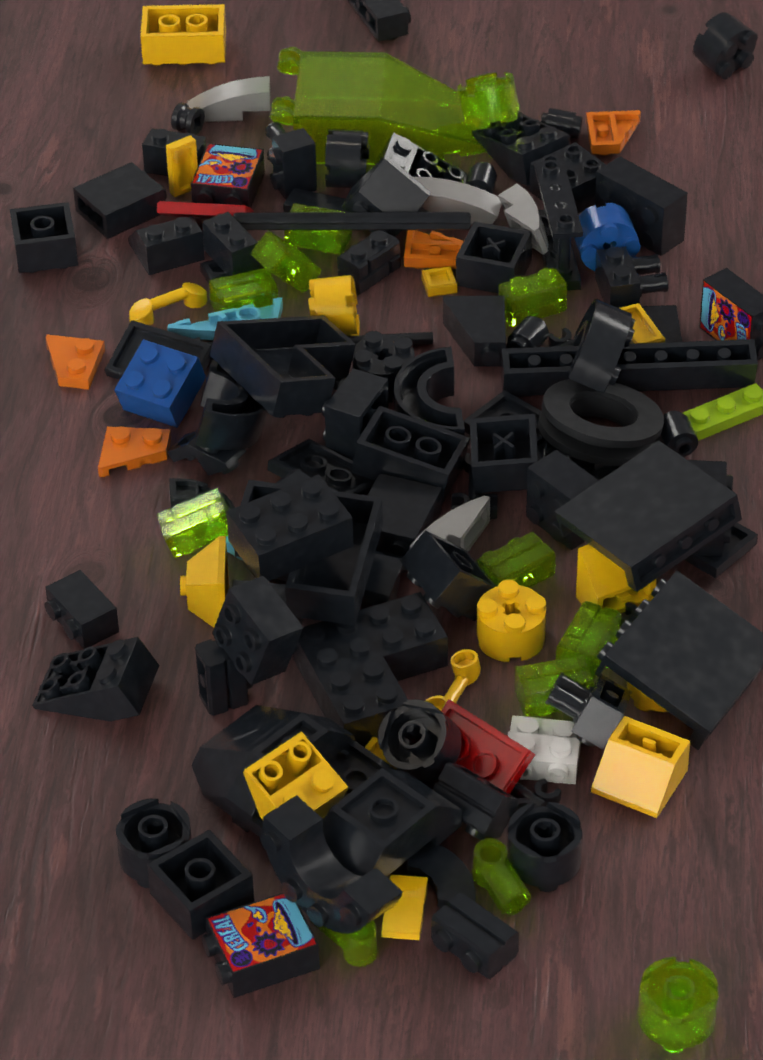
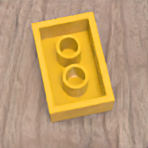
M225 4L143 6L140 36L143 64L157 66L162 64L225 63Z

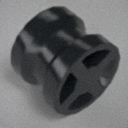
M178 103L172 113L171 126L174 130H186L187 133L197 135L203 127L205 112L199 107L190 108L188 104Z

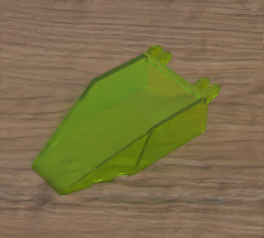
M286 47L279 52L278 70L285 75L287 73L289 75H298L295 101L289 96L274 98L272 100L271 107L273 110H271L270 117L273 122L293 126V131L301 128L306 130L316 145V164H325L326 137L329 135L328 129L363 130L368 132L370 160H367V165H375L378 155L393 132L409 139L412 143L426 151L434 153L442 160H444V155L459 152L461 157L487 152L472 135V131L483 127V124L486 122L497 121L496 112L386 52L301 51L297 47Z

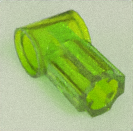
M491 838L478 842L474 847L472 871L474 881L486 888L501 913H507L511 916L521 912L530 903L531 894L508 861L506 846L501 841Z
M374 921L357 932L347 934L332 931L324 926L317 927L343 949L344 959L353 966H366L376 959L377 934Z

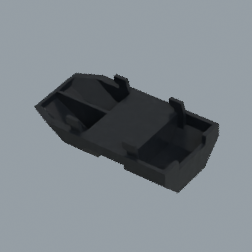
M255 705L199 747V751L191 765L203 796L232 816V822L247 833L251 830L261 837L263 834V820L259 815L243 774L244 769L302 731L348 786L344 798L330 808L327 815L323 817V833L333 856L344 868L358 876H364L376 867L387 877L429 841L438 846L462 826V810L408 772L396 770L357 743L353 734L327 717Z

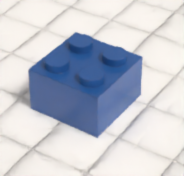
M143 339L114 391L123 410L178 428L205 381L206 375L198 357Z

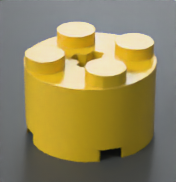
M352 275L309 280L311 298L308 299L310 315H324L346 336L359 335L360 322L356 306L358 301Z
M503 580L497 587L488 590L481 596L477 604V638L480 649L487 656L502 662H510V658L521 657V661L536 656L542 650L546 634V600L543 596L528 587L518 585L514 580Z

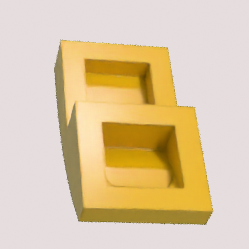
M390 875V880L403 893L398 903L384 913L381 937L420 940L428 877Z

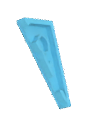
M273 298V305L256 308L252 303L243 305L240 308H230L209 313L208 320L191 324L189 318L179 320L173 324H168L167 331L193 339L200 337L201 340H213L218 321L281 318L283 298Z

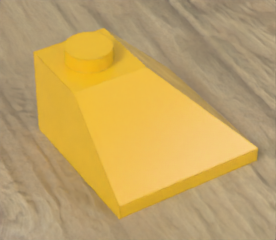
M226 536L217 537L188 560L186 575L180 576V595L187 596L188 610L213 628L229 590Z

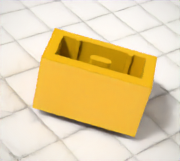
M590 544L578 548L576 598L596 623L613 617V612L615 611L625 612V604L627 602L633 603L638 607L644 599L651 601L654 598L651 593L656 586V579L636 592L628 586L625 570Z
M624 716L608 739L591 787V793L658 818L688 771L690 741Z
M302 731L244 769L243 772L262 820L266 814L296 795L323 818L327 815L330 808L344 798L348 789L346 783Z

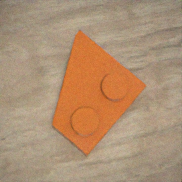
M641 111L586 112V127L591 154H620L640 123Z
M407 230L404 267L423 269L451 266L452 270L456 269V256L464 241L454 237H447L443 233L434 230L430 235L417 230Z
M47 334L46 346L50 352L51 363L56 373L58 385L89 390L105 352L104 341Z
M107 426L98 464L99 477L109 476V469L126 465L128 470H132L144 464H154L167 460V451L171 442V430Z

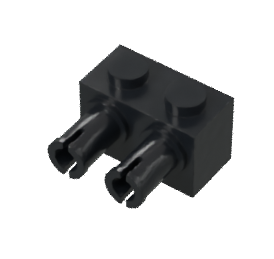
M279 122L270 123L265 131L266 136L272 141V147L267 152V159L273 165V173L270 174L273 188L279 190L285 200L293 188L312 192L317 191L316 145L304 128L286 132Z
M626 246L596 250L595 280L605 303L615 307H625L637 303L640 304L642 294L668 291V278L665 272L660 273L661 265L658 254L632 258ZM656 273V274H652V275L640 276V275H643V274Z
M561 672L551 688V693L545 703L573 718L572 722L574 725L571 732L576 734L579 741L587 746H597L603 750L623 717L632 692L602 674L593 687L587 688Z

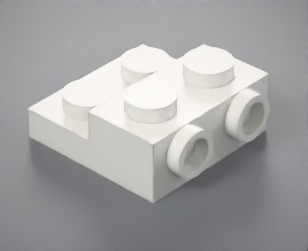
M512 715L508 737L535 754V757L521 776V780L539 781L546 779L547 782L576 785L581 741L577 739L575 733L571 732L574 725L572 721Z

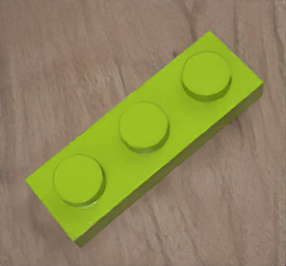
M754 383L685 411L682 414L688 417L699 441L763 415V389L757 383Z

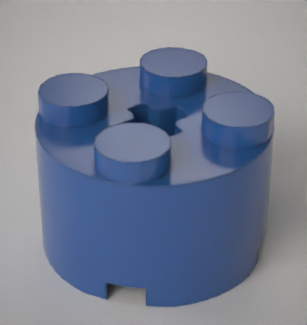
M605 203L606 206L598 208L594 205L585 209L579 215L583 237H574L583 263L593 271H595L596 250L626 246L632 258L640 250L639 238L628 212L617 204Z

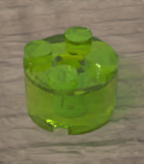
M497 72L486 73L465 80L467 85L465 87L461 84L457 86L466 123L473 124L474 129L479 130L489 127L491 122L500 120L501 122H512L518 119L517 113L520 110L512 73L504 72L505 77H497Z
M677 957L660 959L647 967L640 983L637 1014L639 1025L648 1038L662 1045L667 1052L678 1053L684 1048L696 1046L705 1041L715 1029L718 1005L717 979L707 966L693 959H689V963L676 961Z

